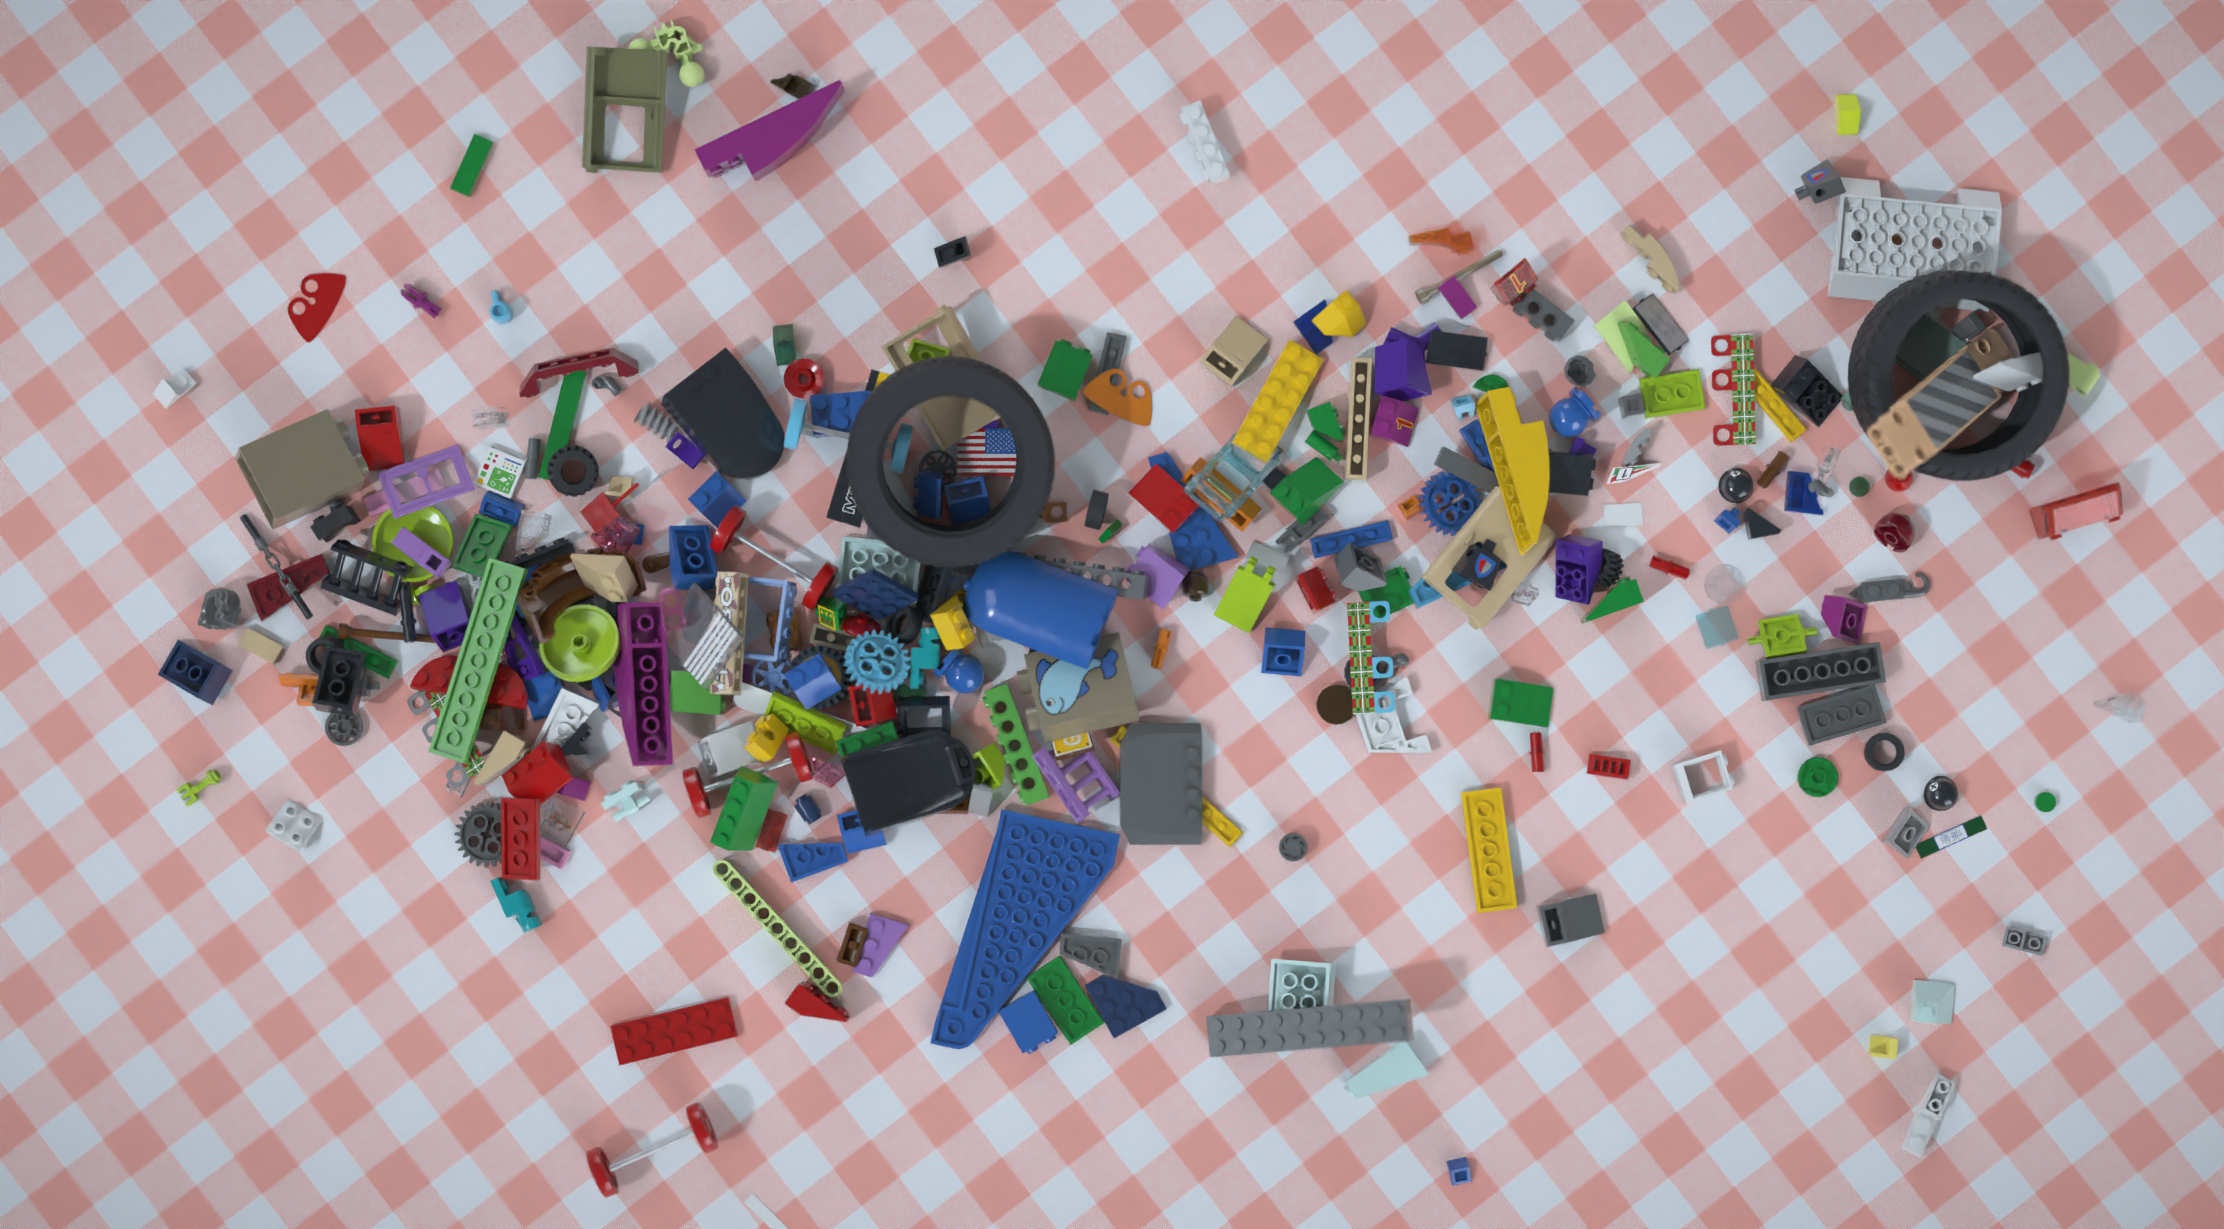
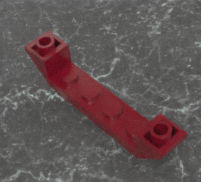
M614 347L536 363L521 383L519 395L520 398H531L540 394V378L549 379L559 374L569 375L574 371H588L598 366L608 367L612 363L616 364L619 377H632L639 373V363Z

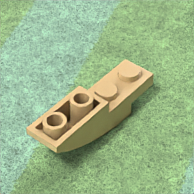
M1628 226L1621 233L1623 241L1627 245H1633L1638 249L1637 253L1644 260H1650L1645 266L1648 269L1646 271L1648 275L1653 279L1657 278L1663 283L1661 286L1668 293L1673 292L1675 294L1680 289L1679 281L1671 260L1664 249L1650 233L1643 239L1635 230Z

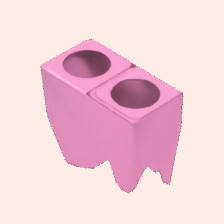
M668 588L659 592L661 610L664 612L662 613L665 631L686 628L684 611L680 610L683 609L680 591ZM667 594H674L677 597L678 603L675 607L668 608L664 605L663 599ZM678 614L682 620L681 625L677 628H671L667 624L669 615Z

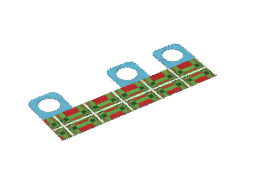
M1387 601L1347 603L1353 714L1393 712L1395 709L1394 693L1391 691L1374 692L1373 678H1389L1393 675V661L1390 657H1372L1370 623L1389 621L1390 605ZM1378 605H1382L1386 609V615L1383 618H1377L1373 614L1374 608ZM1380 661H1386L1389 664V670L1385 674H1380L1376 670V665ZM1381 696H1388L1391 699V705L1386 709L1378 705V700Z

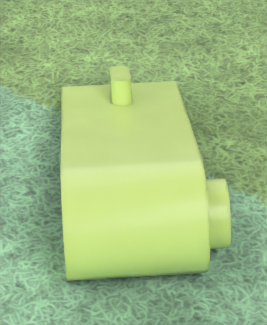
M2068 353L2069 384L2075 391L2086 396L2101 376L2099 368L2090 363L2087 365Z

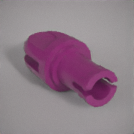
M405 284L404 288L406 290L401 289V295L413 304V308H421L435 319L442 308L430 301L425 291L422 293L411 284Z

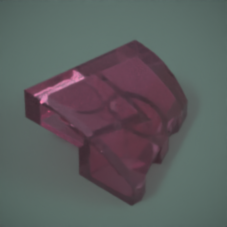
M617 517L612 520L611 524L603 526V530L593 533L591 538L600 548H607L609 552L615 549L627 554L641 529L631 521L623 517Z

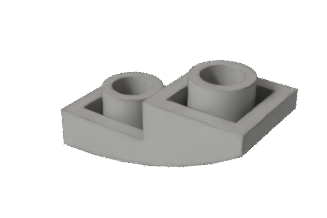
M1648 428L1643 430L1626 450L1621 462L1623 467L1627 464L1632 466L1640 460L1637 456L1641 454V451L1637 446L1639 445L1642 448L1650 441L1648 437L1652 433Z
M985 784L973 785L968 812L988 817L993 789H990Z
M2006 926L2002 946L2042 956L2047 936Z

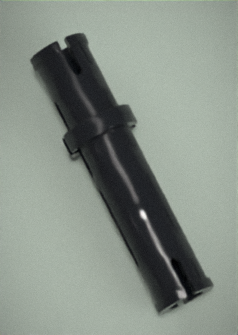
M401 582L399 588L402 616L400 625H403L404 643L417 642L415 630L417 621L414 619L410 582Z

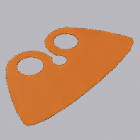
M1115 368L1100 374L1083 388L1082 392L1088 399L1108 412L1131 423L1146 427L1150 426L1152 417L1151 393L1148 385L1144 382H1132L1127 388V395L1122 396L1120 391L1125 388L1127 378L1124 372ZM1112 374H1119L1122 377V383L1119 386L1111 385L1109 379ZM1136 385L1144 388L1145 393L1141 398H1136L1132 394V389Z

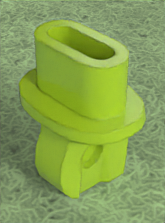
M426 584L419 588L412 585V605H421L419 595L430 589H436V584Z

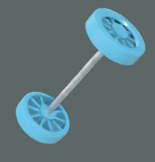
M794 399L784 440L785 448L797 449L803 429L849 439L850 433L805 423L806 418L804 417L807 401ZM900 423L897 439H894V444L886 443L885 448L892 449L891 455H893L890 472L903 473L913 425Z

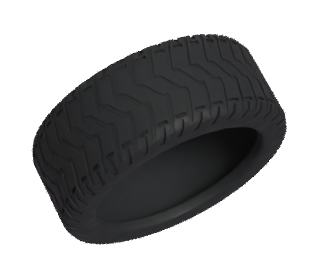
M1945 270L1943 272H1931L1927 275L1917 276L1913 280L1900 284L1876 303L1874 309H1871L1861 324L1851 348L1852 351L1848 362L1849 397L1851 398L1856 418L1868 437V429L1878 421L1879 417L1887 414L1890 411L1889 408L1896 403L1893 394L1892 369L1897 350L1907 331L1923 315L1940 305L1956 300L1968 299L1989 308L2007 324L2017 341L2021 357L2040 352L2043 363V382L2033 386L2029 384L2028 389L2019 392L2017 401L2008 417L1993 433L1975 444L1958 449H1941L1913 469V471L1952 481L1987 479L2003 474L2017 467L2027 458H2030L2053 432L2062 414L2069 388L2070 369L2068 353L2063 342L2062 333L2052 315L2049 314V310L2038 301L2037 297L2029 291L2027 292L2024 287L1993 274Z

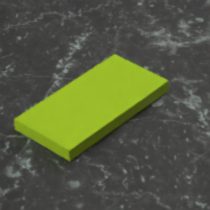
M774 691L764 717L773 713L789 728L787 734L797 731L802 741L836 755L838 747L835 741L843 738L847 724L812 708L806 709L802 703Z

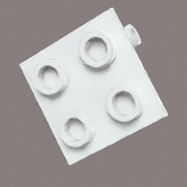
M288 799L265 829V832L300 852V850L303 851L305 849L306 842L322 820Z

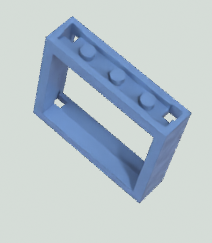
M748 577V584L783 587L774 655L744 652L743 658L786 663V658L789 655L788 642L792 633L791 620L794 616V598L797 595L796 583Z

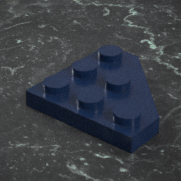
M1104 975L1085 984L1113 1038L1167 1010L1156 990Z

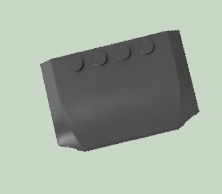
M1129 723L1128 729L1120 741V826L1130 845H1201V723Z

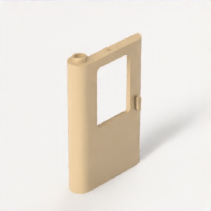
M945 304L935 309L936 314L881 346L895 371H898L913 363L903 346L904 342L930 326L937 325L956 357H965L982 361L951 306L946 307ZM958 396L938 397L916 406L942 451L988 423L1001 418L988 406L976 400Z
M1495 486L1421 578L1467 616L1468 624L1476 630L1478 628L1484 629L1558 537L1555 532L1542 522L1537 543L1524 555H1520L1500 487ZM1489 539L1497 544L1493 554L1506 564L1507 569L1478 605L1472 607L1445 584V580L1452 573L1453 567L1470 545H1475L1477 542L1483 545L1485 540Z

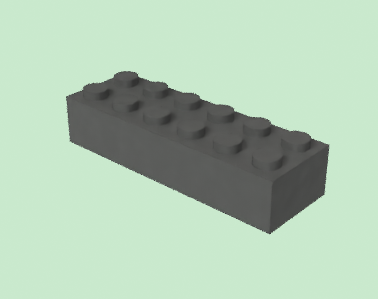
M1880 642L1755 661L1761 701L1886 682Z

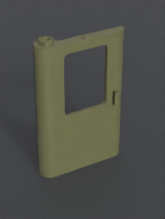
M587 46L582 168H586V172L598 173V169L662 173L667 51ZM607 105L641 106L645 108L644 151L641 163L607 161L604 159Z

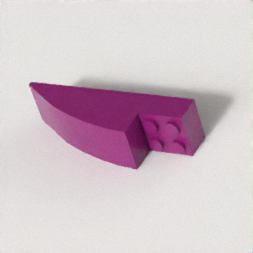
M838 80L694 149L708 177L713 176V178H717L723 175L724 170L728 168L736 169L740 167L743 161L746 162L755 181L773 172L798 152L820 129L845 91L842 82Z
M660 602L624 603L617 605L621 644L619 653L613 662L620 716L633 767L673 765L666 631L662 619V613L664 612L661 610Z

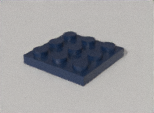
M874 568L833 589L834 597L877 620H881L918 601L919 598L918 592Z

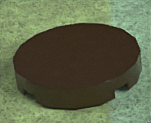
M1331 685L1322 690L1316 703L1317 712L1320 717L1327 723L1334 725L1344 724L1349 721L1354 715L1352 691L1342 685Z

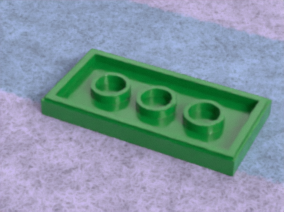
M1060 955L1026 977L1070 1045L1105 1023Z

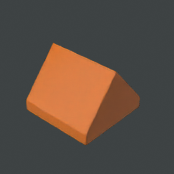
M1415 495L1397 505L1406 521L1424 510L1423 507L1418 506L1420 501Z

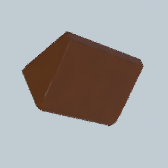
M848 923L836 960L837 962L856 968L868 928Z

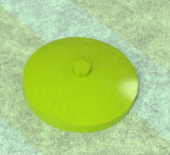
M433 506L394 519L391 508L388 509L375 525L372 535L373 552L396 561H404L414 567L413 571L406 578L402 577V581L421 582L433 578L435 575L423 568L391 542L401 528L405 527L450 559L454 548V536L447 518ZM384 570L387 574L394 577V573Z
M575 605L566 608L556 619L555 636L550 641L539 644L541 658L552 674L566 681L582 682L601 675L613 664L619 653L621 641L617 624L605 610L592 605Z

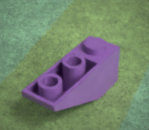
M405 527L401 528L391 542L436 577L441 578L452 563L450 559Z

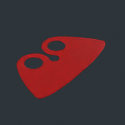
M316 273L310 274L302 280V293L308 298H314L315 303L311 305L308 300L298 297L291 300L287 310L294 327L306 342L309 343L317 337L333 313L346 284L345 275ZM314 280L317 282L318 288L315 292L310 293L306 291L305 284L307 281ZM297 302H301L305 306V311L301 315L295 314L292 309L293 305Z

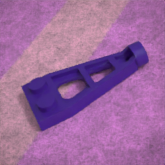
M514 613L511 626L517 638L512 639L509 629L504 646L509 667L519 675L522 681H526L545 673L534 647L530 644L529 638ZM516 643L521 644L526 659L519 660L515 651Z

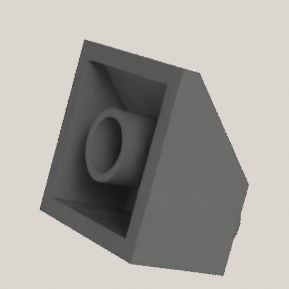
M1350 542L1334 558L1340 583L1347 589L1351 588L1358 592L1383 587L1387 584L1380 558Z

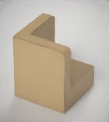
M611 476L608 491L606 490L605 495L620 497L634 485V479L632 477ZM633 491L625 498L632 499Z

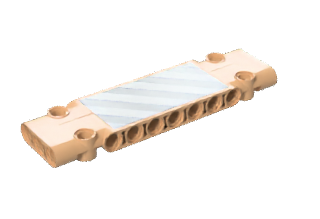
M1987 329L1972 343L1953 354L1889 408L1890 411L1879 417L1878 421L1868 429L1867 435L1895 477H1905L1917 465L1936 454L2002 397L2001 393L2005 390L1973 378V375L1993 365L2014 359V356L1997 331Z

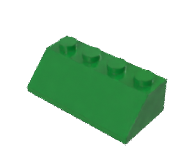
M741 766L734 777L710 843L728 851L753 850L779 781Z

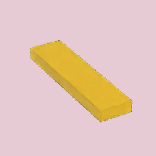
M1754 368L1755 402L1790 443L1793 442L1807 429L1756 368Z

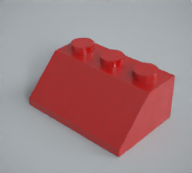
M546 741L542 742L501 775L508 792L513 797L540 799V805L574 779L560 745Z

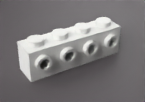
M1201 101L1182 107V114H1179L1183 126L1186 125L1189 132L1186 134L1190 144L1194 143L1196 151H1194L1198 163L1201 162L1204 168L1201 170L1204 180L1209 181L1211 186L1229 179L1230 174Z

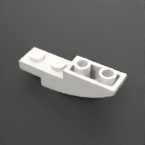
M1939 1074L1935 1075L1906 1130L1908 1133L1901 1146L1902 1149L1917 1157H1922L1935 1124L1941 1118L1955 1082Z

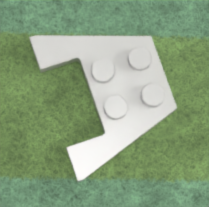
M1407 677L1387 690L1394 693L1395 700L1413 694ZM1381 696L1378 700V705L1386 709L1391 705V699L1388 696ZM1396 709L1393 712L1355 714L1367 752L1369 753L1432 752L1427 735L1408 741L1405 739Z

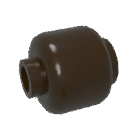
M1190 571L1183 578V595L1190 598V601H1201L1209 593V579L1202 571Z

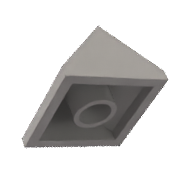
M1903 808L1881 842L1908 859L1930 825L1912 809Z

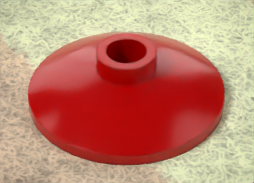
M797 359L790 363L784 372V385L788 392L797 398H811L810 395H816L824 383V374L821 367L810 359ZM802 376L808 377V381L806 383L801 382Z
M865 614L848 615L841 627L846 633L856 637L858 634L863 637L865 631L871 635L873 630L878 635L881 630L880 624Z

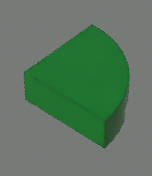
M1118 519L1114 521L1098 540L1102 544L1106 543L1122 526V523Z

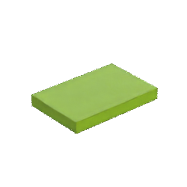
M1699 369L1659 375L1656 379L1652 377L1639 379L1645 419L1706 409Z

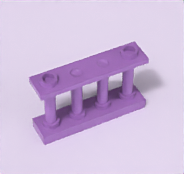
M1044 747L1032 755V758L1076 823L1090 815L1088 808L1107 796L1111 801L1120 794L1117 784L1110 779L1092 751L1080 754V756L1062 768H1059L1055 763L1053 750L1047 751ZM1082 763H1085L1091 773L1073 785L1069 784L1065 775ZM1096 779L1102 790L1084 802L1081 801L1077 791Z

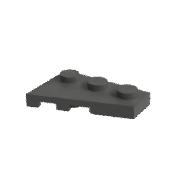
M1061 933L1059 954L1118 979L1122 939Z

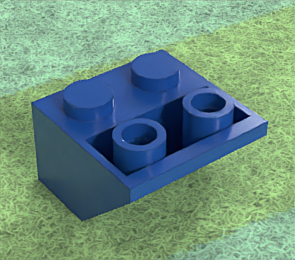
M983 476L943 486L952 525L976 520L991 511Z
M857 810L837 815L847 854L887 845L884 832L865 837Z

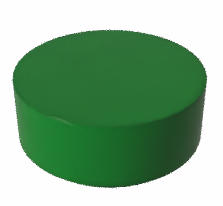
M2041 792L2035 797L2034 805L2041 812H2050L2056 806V799L2049 792Z

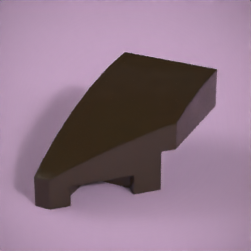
M791 73L787 74L786 77L771 79L770 81L772 85L796 99L809 95L815 87L807 80L797 75L793 76Z

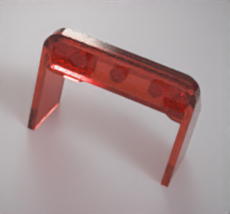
M2116 482L2029 509L2038 540L2050 537V540L2063 537L2062 533L2106 519H2108L2109 523L2120 520V515L2124 514L2120 483Z

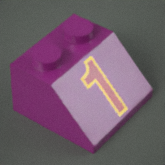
M1382 395L1369 436L1408 447L1419 408Z

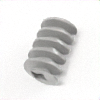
M649 402L640 409L634 419V423L640 420V427L647 424V431L653 429V435L660 433V439L667 437L668 443L678 430L677 422L675 420L670 422L671 415L664 418L665 411L657 414V406L650 410L651 403Z

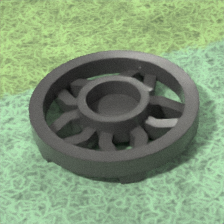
M331 713L325 722V732L329 740L340 746H349L357 742L362 736L364 728L360 715L357 713L356 717L349 716L348 719L346 715H342L343 719L340 720L339 714H336L337 723H330L335 715ZM357 718L354 723H351V719ZM358 722L359 731L356 728H353V726H355ZM336 725V729H335V730L329 728V727H331V726ZM354 730L357 736L352 735L351 731ZM330 732H338L336 740L331 736ZM340 735H344V738L340 742ZM347 735L354 738L352 741L344 743Z

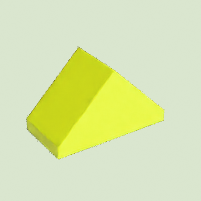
M1836 95L1837 135H1857L1861 115L1857 95Z

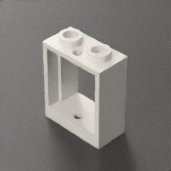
M1715 751L1672 765L1684 804L1733 790L1734 779L1732 774L1727 771L1726 765H1728V760L1725 753L1722 754L1721 751ZM1715 758L1723 786L1692 795L1684 767Z

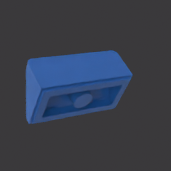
M488 490L483 496L479 513L516 528L525 505Z

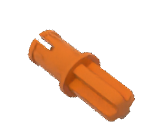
M1160 629L1157 643L1153 647L1155 651L1151 661L1152 668H1162L1166 652H1169L1168 646L1172 631Z

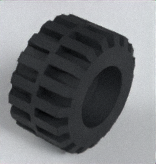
M566 445L563 448H559L556 453H553L548 462L547 473L552 486L559 493L565 496L577 497L578 495H585L588 491L590 492L592 487L596 485L597 478L599 477V466L593 454L586 448L578 445ZM577 459L584 464L585 475L580 481L571 483L562 477L561 468L567 460Z

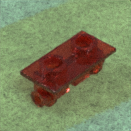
M768 809L756 847L765 851L776 852L788 814Z

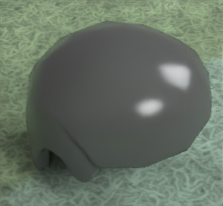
M1575 355L1569 358L1564 366L1565 378L1572 385L1585 387L1591 384L1596 377V373L1593 370L1594 364L1585 356Z

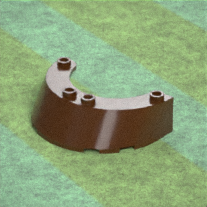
M603 548L588 549L587 553H583L624 556L638 584L632 597H637L647 590L639 563L628 554L615 549L611 552H604ZM575 552L555 558L531 573L532 577L528 581H524L523 586L519 590V597H517L519 607L540 644L550 641L555 636L556 619L566 608L587 597L599 595L583 584L570 557L571 554H576Z

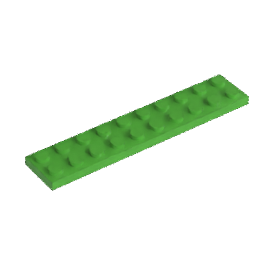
M489 558L428 752L464 764L468 763L516 610L519 590L523 586L527 575V569Z

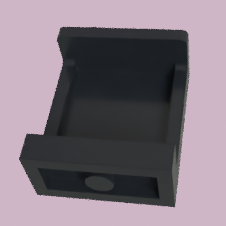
M1548 448V492L1588 496L1589 490H1593L1594 479L1591 478V472L1595 471L1596 459L1593 458L1592 453L1555 452Z

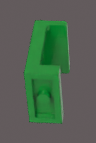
M1055 340L1037 386L1075 402L1093 355L1090 354V350L1080 346L1079 349L1072 347V343L1067 340Z
M1401 565L1384 572L1387 580L1385 586L1358 591L1362 602L1387 601L1390 605V614L1414 604L1408 591L1411 588L1408 582L1410 576L1406 568L1402 569ZM1378 605L1374 608L1373 614L1377 618H1383L1386 615V609L1384 606Z

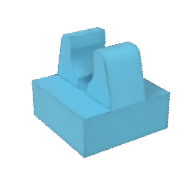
M1470 394L1451 399L1452 407L1459 420H1462V413L1468 412L1470 417L1474 416V410H1476L1475 403Z

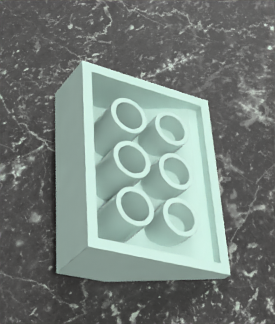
M842 537L836 587L874 568L918 592L921 563L900 555V553L885 545L882 540ZM917 601L908 606L916 608Z
M1271 959L1268 1011L1333 1005L1336 963Z

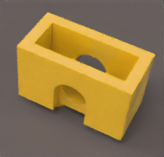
M773 713L766 717L762 716L755 723L756 731L749 734L747 737L748 742L744 747L760 763L773 759L789 731V728Z

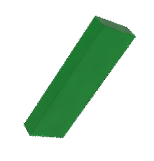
M476 134L473 135L451 184V190L470 197L492 148V141Z
M890 721L835 742L841 758H844L849 753L900 738L894 721Z

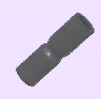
M528 439L524 477L526 479H537L541 439Z

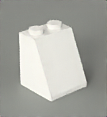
M751 721L709 735L696 742L709 781L739 770L741 766L747 767L759 762L744 749L748 742L747 737L751 732L756 731Z

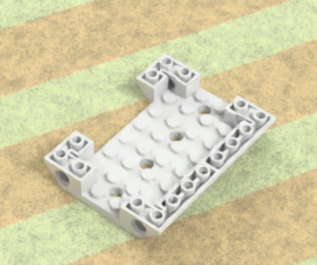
M1840 177L1846 192L1836 196L1835 217H1837L1835 250L1834 255L1831 256L1827 297L1879 302L1888 292L1897 288L1900 284L1931 272L1954 270L1996 275L2002 214L1999 192L1958 189L1957 205L1883 198L1881 197L1880 185L1877 180ZM1853 231H1859L1862 234L1861 241H1854L1852 239ZM1893 235L1901 236V245H1895L1892 242ZM1938 238L1942 241L1941 249H1935L1932 246L1933 239ZM1978 242L1982 245L1981 253L1973 251V243ZM1968 299L1956 300L1938 306L1940 308L1989 312V308Z

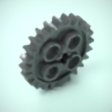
M487 802L486 808L483 803H479V809L471 806L472 812L464 811L467 816L466 818L459 817L463 823L456 825L460 832H456L454 835L460 836V839L456 840L455 843H461L462 846L459 847L458 851H465L462 856L463 858L470 856L469 863L477 860L476 866L478 867L482 862H484L485 868H488L490 862L493 867H497V861L502 864L501 834L496 831V825L501 822V810H499L498 803L493 808L491 802ZM481 816L486 821L483 828L477 825V819ZM493 817V818H494V822H493V824H492V826H491V828H490V822H491L490 820H491V818ZM489 831L492 834V838H488L486 841V836L483 834ZM473 836H477L480 840V844L477 847L471 845V838ZM486 841L485 851L482 852L481 849ZM492 842H496L499 845V850L496 853L490 850Z

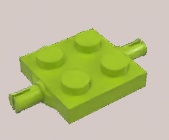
M1798 614L1758 620L1759 636L1747 637L1749 646L1761 644L1766 659L1805 654L1807 652L1805 637L1817 635V628L1804 629Z

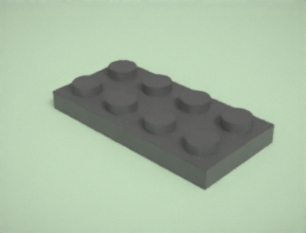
M1875 684L1796 707L1808 746L1887 723Z

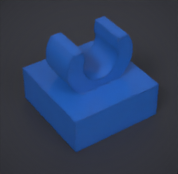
M1735 507L1731 511L1725 509L1715 518L1714 522L1730 534L1740 524V521L1736 518L1740 512Z

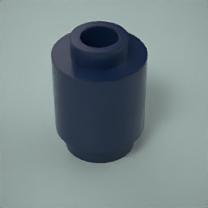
M804 794L795 800L797 803L794 805L795 809L808 825L822 817L821 810L811 795L807 797Z

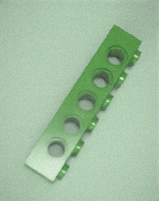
M1006 683L985 691V696L982 699L985 707H990L992 715L989 718L992 726H997L1000 733L996 736L999 745H1004L1007 752L1003 754L1007 765L1011 764L1014 772L1010 774L1014 784L1018 783L1021 791L1017 793L1021 803L1025 802L1027 806L1049 798L1039 767L1032 758L1034 754L1008 684ZM998 702L1006 704L1007 709L1004 713H998L995 710ZM1007 720L1012 721L1014 724L1011 732H1005L1002 728L1003 723ZM1014 739L1019 740L1021 743L1018 751H1012L1009 747V743ZM1021 758L1026 759L1028 762L1025 770H1019L1016 766V762ZM1031 777L1034 779L1035 785L1032 789L1024 787L1023 781L1025 778Z

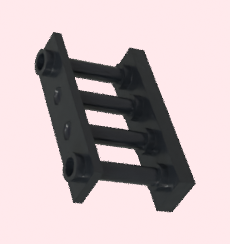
M338 539L330 549L338 553L333 574H328L322 581L321 589L396 616L401 611L400 600L397 596L402 577L406 578L413 571L414 567L404 561H396L353 545L347 540ZM346 556L357 560L351 582L341 577ZM365 563L376 567L370 589L359 584ZM383 570L395 574L389 596L378 591Z

